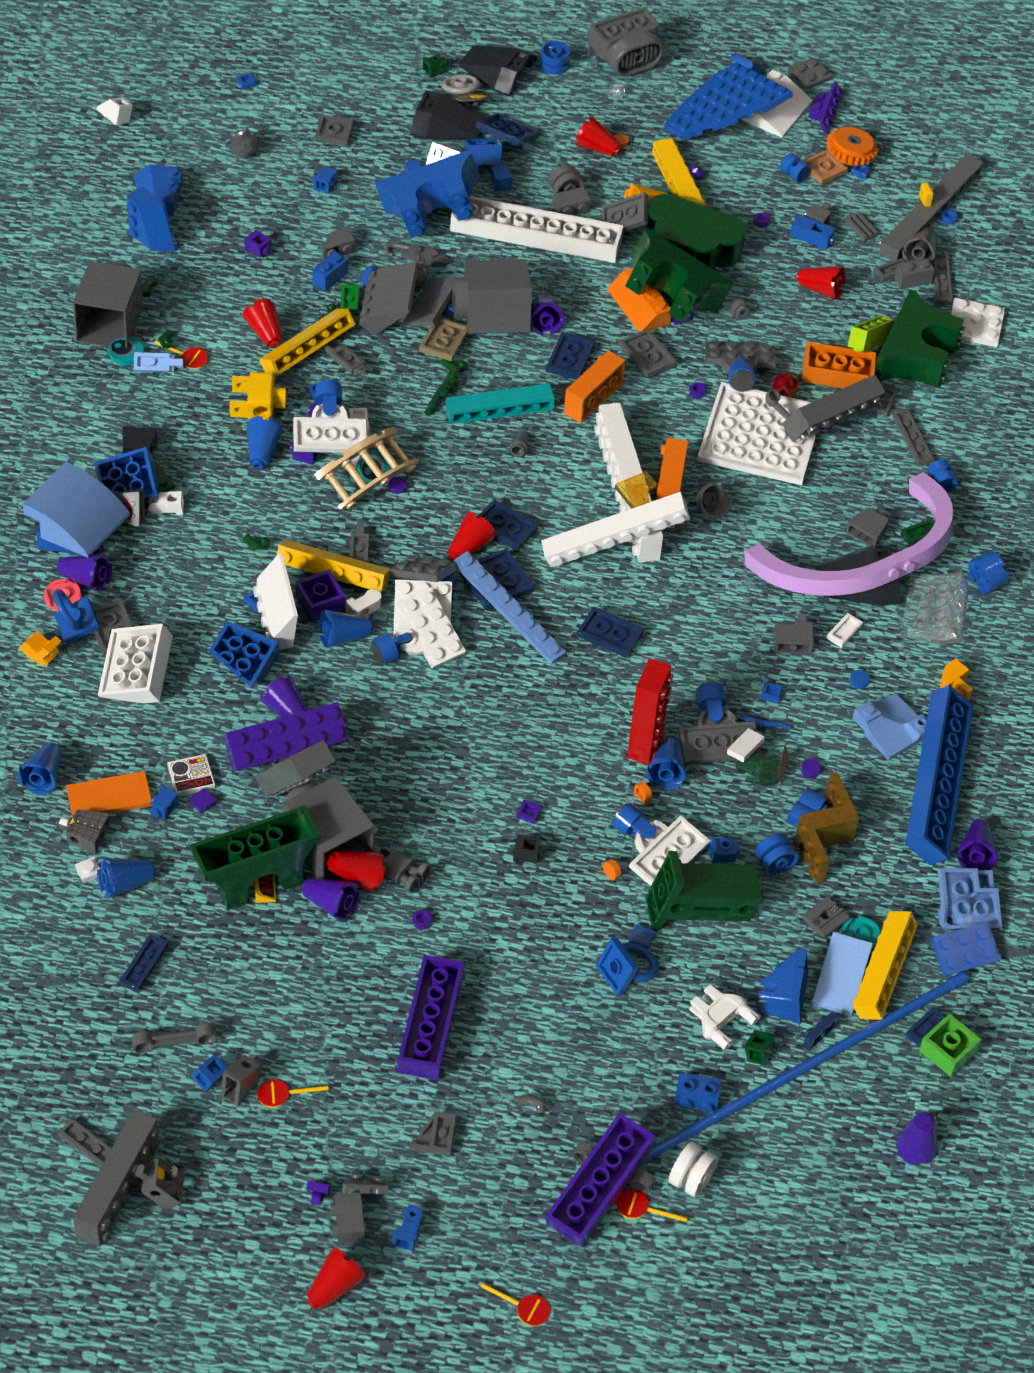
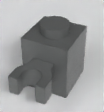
M824 202L821 207L813 204L810 209L805 211L804 216L828 225L831 217V211L828 209L831 204Z

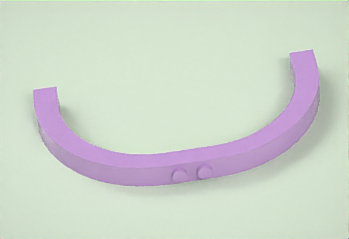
M923 472L909 478V493L932 512L935 524L931 531L916 544L870 565L842 571H818L800 568L778 559L761 544L744 550L745 565L763 580L777 587L802 594L830 596L867 591L927 565L942 553L948 545L953 532L952 503L943 487Z

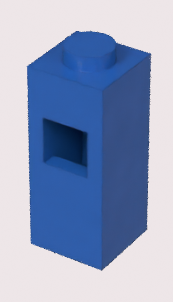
M799 214L791 226L790 236L826 250L829 245L834 244L836 239L834 227Z

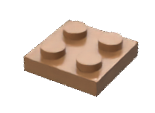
M828 149L804 160L811 165L810 175L821 185L846 174L848 168L828 152Z

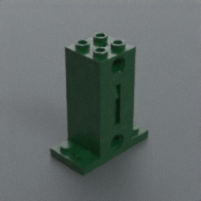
M669 851L645 896L652 930L658 931L661 930L667 920L750 921L758 905L763 900V892L760 890L759 876L755 871L754 865L682 863L677 851Z

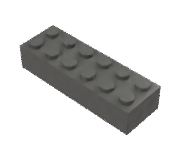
M872 375L798 408L782 423V426L792 442L798 439L802 441L809 437L811 433L816 435L824 427L825 429L831 428L835 425V422H838V424L844 422L848 416L853 418L860 411L864 413L870 410L872 405L878 403L881 400L880 397L886 392L876 375Z
M322 740L285 758L254 777L266 797L271 794L275 797L331 768L330 764L335 762V759L325 741Z
M135 1110L132 1111L73 1216L76 1238L98 1247L101 1246L103 1240H108L111 1233L110 1227L113 1222H118L121 1215L120 1209L123 1204L127 1205L131 1197V1189L133 1186L137 1187L141 1178L135 1175L137 1167L140 1164L145 1165L149 1163L152 1151H157L160 1145L159 1128L156 1118Z

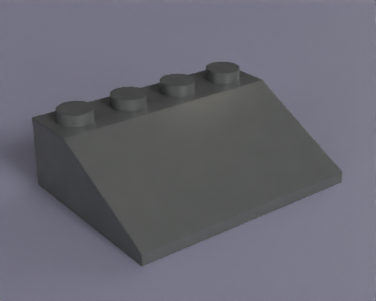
M411 262L381 267L368 275L359 325L372 335H376L410 313L419 263Z

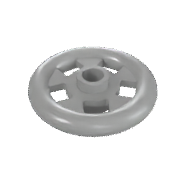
M454 75L444 79L441 86L444 91L451 94H468L480 87V81L470 75Z

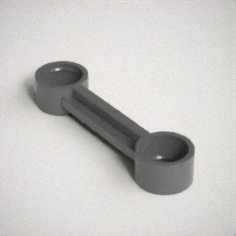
M211 1023L198 1025L195 1030L156 1035L142 1031L132 1036L133 1051L136 1053L150 1052L154 1047L191 1042L207 1045L217 1041L216 1026Z
M579 1142L572 1156L577 1162L583 1164L594 1147L586 1142ZM637 1170L629 1183L633 1189L643 1194H648L655 1183V1179L650 1173L644 1170Z

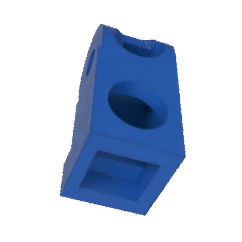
M410 1205L404 1209L403 1224L401 1230L394 1229L392 1246L413 1251L422 1223V1211L418 1206Z

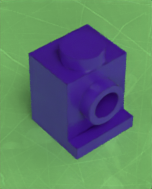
M255 230L245 238V250L252 252L259 258L263 255L268 256L272 251V239Z

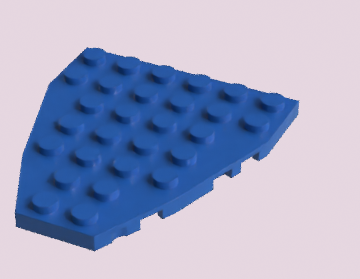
M735 62L724 70L718 71L717 74L710 77L677 108L665 122L664 126L667 131L685 140L693 136L702 135L703 130L709 128L716 131L738 123V118H752V113L761 110L762 114L792 98L793 93L786 87Z

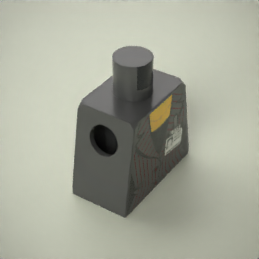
M155 1159L145 1165L140 1164L137 1167L135 1175L142 1179V1194L164 1209H170L181 1204L185 1173L184 1165L164 1159Z

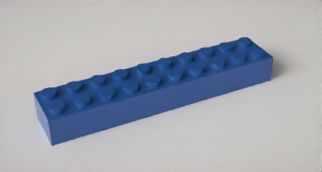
M950 684L931 692L905 845L929 865L949 859L973 712V705Z

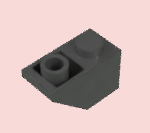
M347 227L330 232L323 246V260L335 251L340 255H348L355 252V239Z

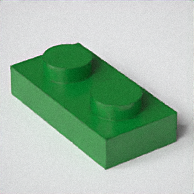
M342 284L340 309H349L351 314L358 315L359 285Z

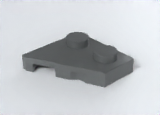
M434 1112L428 1124L422 1127L417 1138L410 1143L409 1151L450 1156L456 1114Z
M351 1173V1175H347L343 1183L342 1192L349 1193L350 1189L361 1190V1193L388 1194L391 1181H387L382 1176L366 1178L364 1174Z

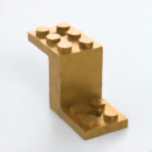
M838 772L830 773L829 780L826 783L827 789L824 797L828 798L827 805L830 808L800 815L797 832L794 835L795 844L797 847L800 846L802 860L807 862L809 875L815 879L816 884L825 882L829 859L824 848L854 841L859 821L857 812Z

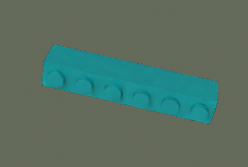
M550 383L446 397L445 410L449 423L457 424L554 410L555 398Z

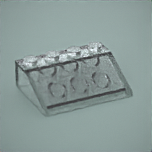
M962 571L909 580L902 637L938 644L962 642L969 584Z

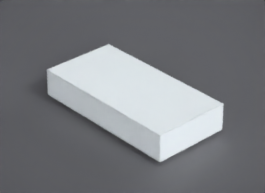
M847 613L827 634L826 639L842 648L862 627L863 622Z
M748 728L728 748L727 754L744 762L764 742L765 736Z

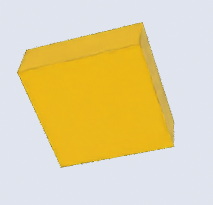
M922 183L919 197L925 207L931 206L933 192L928 183Z

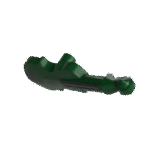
M457 367L452 368L445 376L442 384L428 403V408L424 411L425 415L430 416L433 413V409L436 408L439 399L444 397L449 390L453 394L458 390L452 384L461 372Z

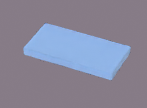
M833 932L811 1005L852 1016L854 1009L853 1001L858 994L859 985L862 982L873 943Z

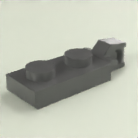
M357 522V531L352 532L350 537L349 557L368 562L369 533L364 532V523Z

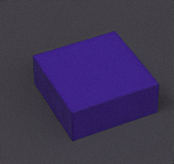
M205 788L189 797V803L200 814H203L217 804V800Z
M524 799L516 818L535 824L542 810V805Z

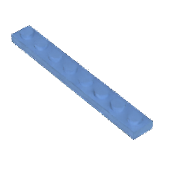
M468 551L453 560L454 563H457V568L461 574L545 660L552 665L565 656L566 651Z

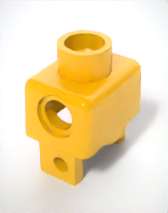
M250 372L249 377L232 376V392L247 393L248 400L230 401V417H245L249 420L253 417L262 416L263 420H269V418L274 416V409H286V388L275 387V377L273 374Z

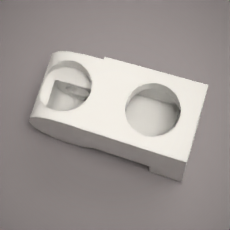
M182 491L160 492L159 498H149V512L152 514L176 513V515H183L184 499Z
M370 589L364 596L356 600L352 597L346 600V612L352 615L367 617L380 608L381 593L378 590Z

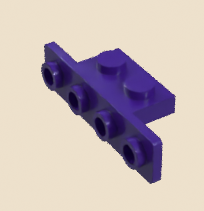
M837 81L833 82L830 92H821L815 95L809 112L810 119L821 118L820 124L825 134L830 131L841 96L843 95L842 88L839 87Z

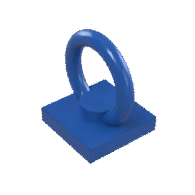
M54 590L53 598L59 610L54 615L63 640L67 645L100 628L88 596L72 604L62 590Z
M617 937L610 939L595 965L617 996L625 993L632 980L641 982L652 980L659 970L658 961L649 949L633 942L621 943ZM627 950L642 954L650 963V971L647 973H637L639 966Z

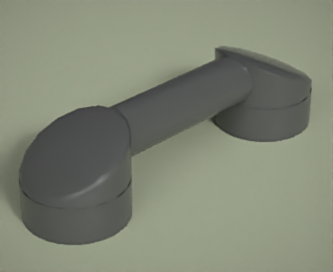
M775 389L769 390L765 396L767 405L773 407L786 420L791 414L778 402L781 399L780 393Z

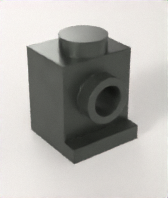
M517 834L513 861L537 863L538 858H542L544 847L540 846L541 838Z

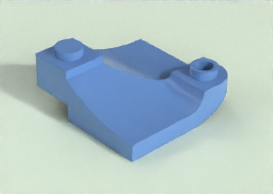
M897 694L878 702L871 703L868 701L854 710L852 718L865 731L864 736L888 761L923 740L927 721L923 714L917 715Z
M940 868L938 870L941 900L938 915L939 923L944 930L956 931L984 922H988L990 929L1002 928L998 888H994L993 870H978V868Z

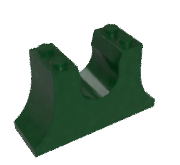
M646 228L631 256L635 267L625 287L638 295L646 293L647 289L650 288L666 292L673 299L668 314L683 323L691 314L697 311H718L734 282Z
M910 289L878 355L875 375L879 382L888 379H908L938 388L940 382L944 383L947 375L944 371H947L950 362L947 360L948 353L954 354L956 348L959 349L962 339L960 337L963 336L965 331L963 326L964 319L933 308L921 299L917 291Z
M304 805L190 845V850L204 880L215 883L226 909L230 910L247 903L249 886L262 876L276 874L284 890L303 884L304 861L311 849L321 841V836Z

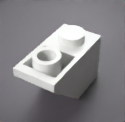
M116 98L97 106L96 110L111 120L113 124L122 125L129 123L133 105L124 98Z

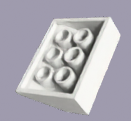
M771 70L766 77L791 90L793 97L768 112L762 114L760 110L752 113V118L747 119L746 117L740 118V120L783 137L813 100L786 75Z
M278 554L257 578L253 592L254 596L258 597L257 609L259 613H262L261 626L266 630L264 636L278 641L280 650L293 647L298 614L283 554Z
M163 624L111 630L98 692L99 697L136 703L160 702L173 637Z

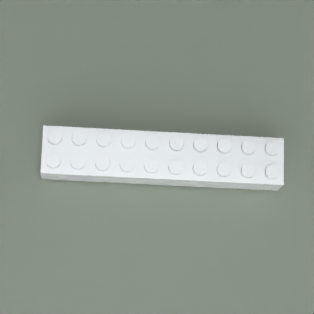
M471 196V206L475 216L458 221L454 217L453 212L451 215L450 231L613 263L616 262L623 234V225Z
M621 404L599 405V411L596 413L597 425L594 427L595 435L599 436V447L603 449V460L607 462V473L612 477L611 486L616 489L615 498L617 502H620V513L652 502ZM661 530L629 541L633 543L632 552L633 556H637L638 563L660 560L663 541Z

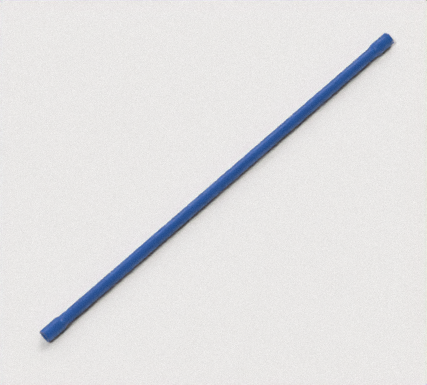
M964 972L956 974L941 985L885 1015L882 1020L869 1024L657 1143L641 1166L940 996L968 982L967 975Z

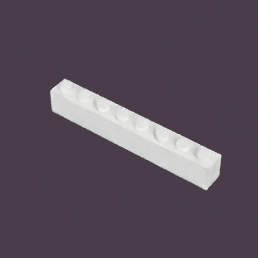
M681 492L541 540L545 559L550 567L559 566L580 557L594 554L597 551L611 548L617 544L682 523L690 519L686 501Z

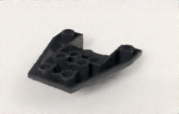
M473 45L460 61L459 67L476 77L493 91L509 97L516 88V77L524 67L531 68L538 57L518 48Z
M425 90L415 111L410 136L432 140L479 139L481 130L475 128L477 121L487 117L441 93Z
M884 545L864 547L820 564L815 569L818 571H842L860 568L891 556L892 552L890 547ZM899 578L863 592L823 596L879 606L900 604Z

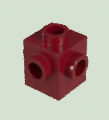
M788 371L774 378L772 389L777 390L781 396L794 398L799 382Z

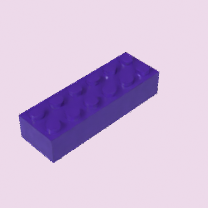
M339 702L222 734L233 772L291 756L322 740L325 741L327 746L349 740Z
M430 955L423 956L398 1056L397 1073L439 1081L464 976V962Z
M619 1112L546 1214V1224L583 1248L656 1145V1135Z

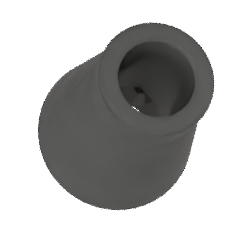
M519 432L510 444V451L514 456L520 457L527 452V433Z

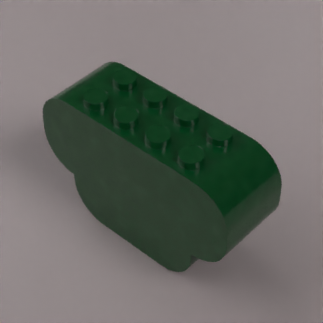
M672 194L657 195L649 203L648 222L645 229L652 230L713 270L717 266L731 267L739 262L743 254L746 225L741 219Z

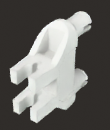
M708 985L704 989L703 999L710 1005H707L696 996L691 1000L692 1006L689 1010L702 1020L704 1038L713 1040L726 1051L732 1045L733 1040L725 1035L721 1029L736 1015H741L752 1026L760 1020L761 1015L748 1006V1002L744 997L734 994H722L712 985Z

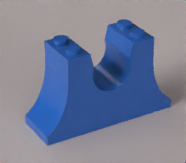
M470 149L377 181L375 185L385 212L401 217L405 222L410 238L427 233L425 218L429 212L436 208H451L454 217L458 221L475 216L471 206V193L481 178Z

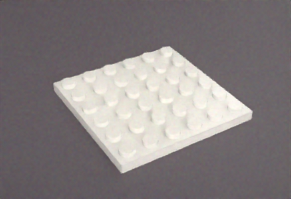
M721 382L697 461L802 485L816 435L811 433L809 437L802 441L798 439L792 442L782 426L785 419L773 407L767 405L765 400L767 392L755 389L739 392L734 390L729 383ZM781 396V399L778 401L791 415L798 408L812 403L786 396Z

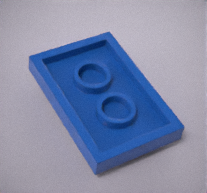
M988 922L934 936L930 939L944 977L1001 960Z

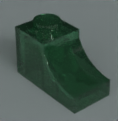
M751 754L744 762L736 760V770L744 771L751 775L755 780V784H761L762 786L774 785L777 774V756Z

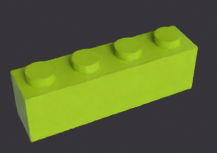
M879 315L852 326L848 347L853 348L856 352H863L883 344L895 320Z

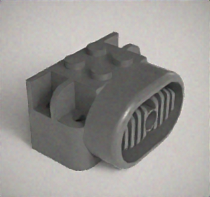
M646 7L592 23L589 30L587 55H595L598 63L607 62L619 76H630L654 67L664 53V45L657 37L658 21Z

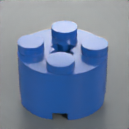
M987 551L969 561L967 576L971 582L975 581L978 584L981 594L989 593L1009 580L1008 571L1004 572L1002 567L1005 565L1004 561L994 551Z

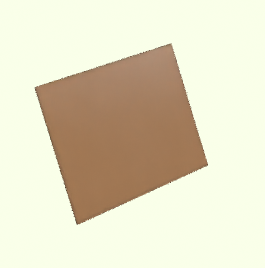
M786 743L777 770L781 784L789 760Z

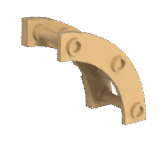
M395 427L382 430L383 434L379 436L375 433L344 451L342 453L344 457L337 461H330L315 473L318 480H329L344 500L338 506L339 509H351L357 504L356 501L378 485L383 486L390 481V478L405 472L410 473L416 468L415 465L419 462L418 458L409 460L395 442L394 436L399 433ZM383 444H389L402 464H397ZM377 448L392 469L383 474L369 455V449ZM357 456L365 460L377 477L368 484L365 483L351 464V460ZM341 467L347 469L361 488L352 496L348 495L334 476V472Z

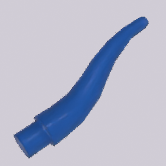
M740 715L738 722L755 721L756 728L762 729L771 727L792 728L784 723L759 720Z

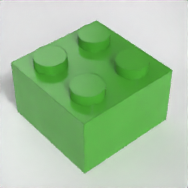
M949 1013L923 1037L919 1052L952 1077L978 1052L982 1039Z

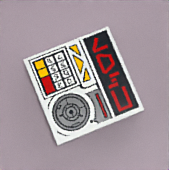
M206 754L167 762L172 784L178 796L197 793L203 788L206 790L215 789Z

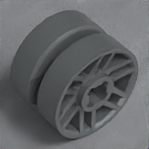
M572 165L559 166L549 176V184L555 194L585 187L582 178Z

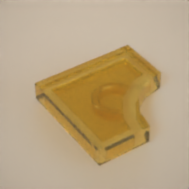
M647 471L615 484V489L631 509L649 503L648 493L656 487V482Z

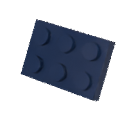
M562 332L548 361L546 372L577 380L584 371L595 346V340Z
M493 500L477 516V518L482 516L492 525L495 530L493 535L496 534L494 539L515 551H518L538 530V524L496 500Z
M594 606L577 630L576 636L627 658L643 635L644 628Z

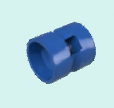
M789 153L782 160L780 170L797 183H801L809 176L811 165L801 160L796 154Z
M940 459L929 465L927 469L929 476L940 484L946 492L956 488L958 480L947 460Z

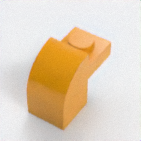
M37 630L25 640L19 649L28 658L41 665H47L59 653L56 646L61 640L55 636L48 641Z
M955 658L945 666L940 681V688L950 684L969 701L973 690L965 683L969 669Z

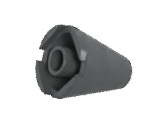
M925 228L908 239L902 249L904 260L910 262L929 258L932 264L936 256V231L932 228Z

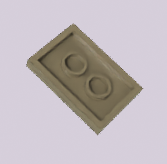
M439 317L436 324L431 326L420 344L419 352L452 361L468 334L467 325Z

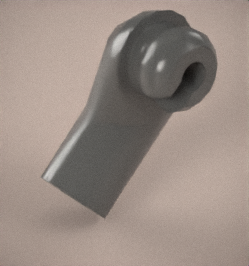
M536 1095L517 1096L518 1107L535 1106L536 1113L546 1112L547 1103L544 1099Z

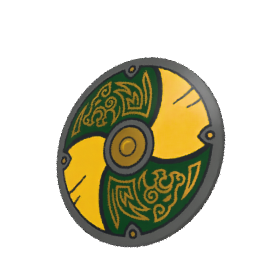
M487 93L457 94L452 96L451 99L462 101L464 106L468 108L478 107L479 100L487 99L490 95Z

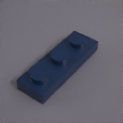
M149 934L119 980L120 986L138 993L167 949L168 941Z

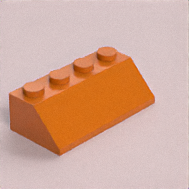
M634 267L624 270L607 288L638 332L646 329L651 331L670 324L671 315L668 314L670 307L656 288L647 289L646 293L638 295L625 287Z

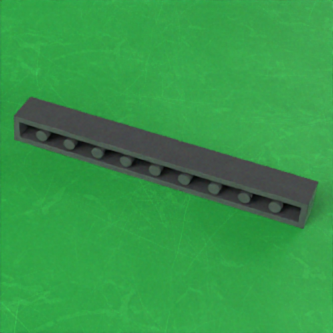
M968 154L962 159L960 158L956 165L949 169L947 175L942 176L939 183L932 187L933 198L931 206L925 207L922 201L920 203L917 202L914 209L909 211L906 217L898 222L897 227L894 230L891 229L888 236L881 240L879 254L891 261L900 259L903 256L902 249L905 242L923 229L930 228L942 212L947 210L981 174L983 162Z

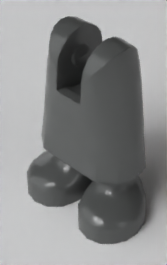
M383 846L380 849V853L385 858V860H382V865L385 866L384 874L396 884L403 883L406 892L410 894L415 893L420 888V883L424 884L428 880L433 868L430 863L424 862L419 867H416L417 861L387 846Z

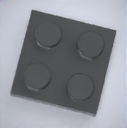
M814 57L788 68V73L806 90L832 80L833 76Z
M321 115L315 134V141L347 146L354 119Z

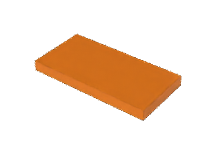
M145 771L66 785L72 817L76 810L112 814L151 806V796Z

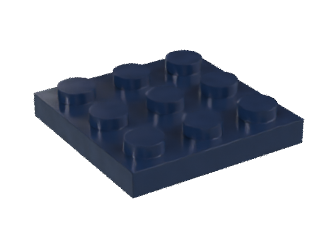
M499 113L477 121L475 127L484 134L494 135L498 140L508 141L512 146L522 145L538 138L540 135V130Z
M507 548L477 560L514 599L534 591V584ZM458 570L459 575L486 611L494 608Z

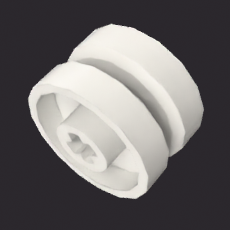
M691 1141L678 1157L668 1182L678 1189L685 1185V1192L697 1198L711 1179L719 1157L710 1151L702 1155V1147Z

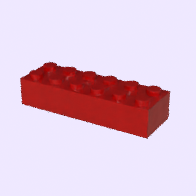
M649 658L636 686L627 758L649 765L658 750V744L661 745L665 736L663 732L666 722L664 721L668 714V710L665 709L669 705L670 698L667 697L670 695L672 686L669 685L673 679V674L671 673L672 665Z

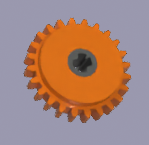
M841 127L840 129L836 128L835 131L832 130L826 142V148L829 149L828 152L844 164L852 166L868 165L869 162H873L878 152V144H875L876 141L872 139V136L855 127Z

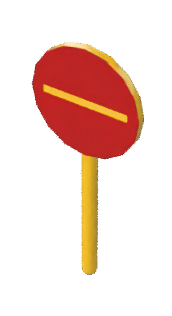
M155 341V344L161 346L158 341ZM173 347L168 348L182 355L181 359H183L184 365L188 368H201L208 360L207 353L198 347L189 348L185 352Z
M271 1079L260 1085L257 1096L263 1105L275 1108L283 1105L287 1101L289 1094L329 1090V1086L289 1090L283 1081Z
M638 1190L624 1191L617 1198L616 1206L619 1213L628 1219L640 1218L648 1211L684 1222L688 1221L686 1217L648 1207L647 1197Z
M484 1283L481 1284L482 1288L517 1305L518 1317L526 1325L539 1326L549 1318V1304L541 1296L527 1295L518 1301Z

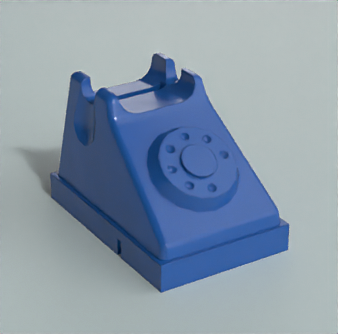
M799 949V951L793 952L785 961L779 963L768 977L762 978L761 985L765 986V990L759 991V998L767 1001V1004L761 1006V1013L792 1020L793 1023H801L809 974L807 949Z

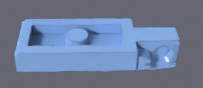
M135 352L134 371L174 372V368H183L184 361L183 359H174L175 356L170 355V353Z

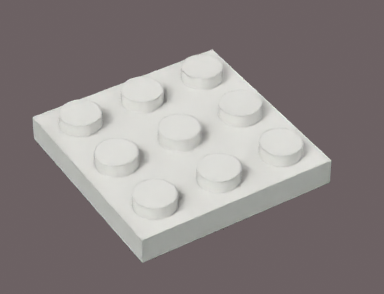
M954 298L951 315L964 319L963 326L965 331L960 339L993 347L998 346L1005 308Z
M395 580L393 636H396L399 624L405 620L397 606V602L430 587L451 623L452 582Z

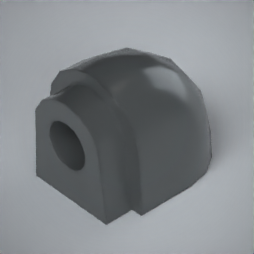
M735 298L730 302L728 310L737 320L749 316V305L744 299Z

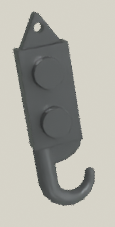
M390 242L384 247L385 254L393 257V254L389 252V249L395 248L401 250V256L407 260L419 262L417 261V255L423 254L427 265L438 267L450 264V260L443 255L442 251L400 242Z
M334 338L333 340H331V341L328 342V343H331V342L340 343V340ZM328 343L322 346L323 350L331 355L333 360L351 374L366 375V362L346 346L332 348Z

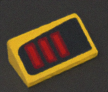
M268 874L255 880L256 903L276 902L275 874Z

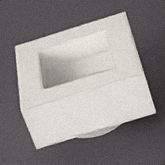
M94 857L75 864V868L83 883L97 878V870L100 867Z

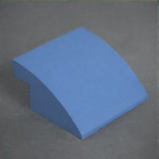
M65 462L23 503L24 515L40 521L42 539L87 558L130 516L127 508L106 486L87 472L68 462Z

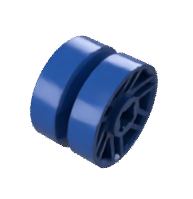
M549 41L542 46L540 67L544 72L551 75H560L569 69L570 48L567 44L560 41Z
M783 833L767 837L755 849L757 858L770 876L790 870L799 859L795 848Z

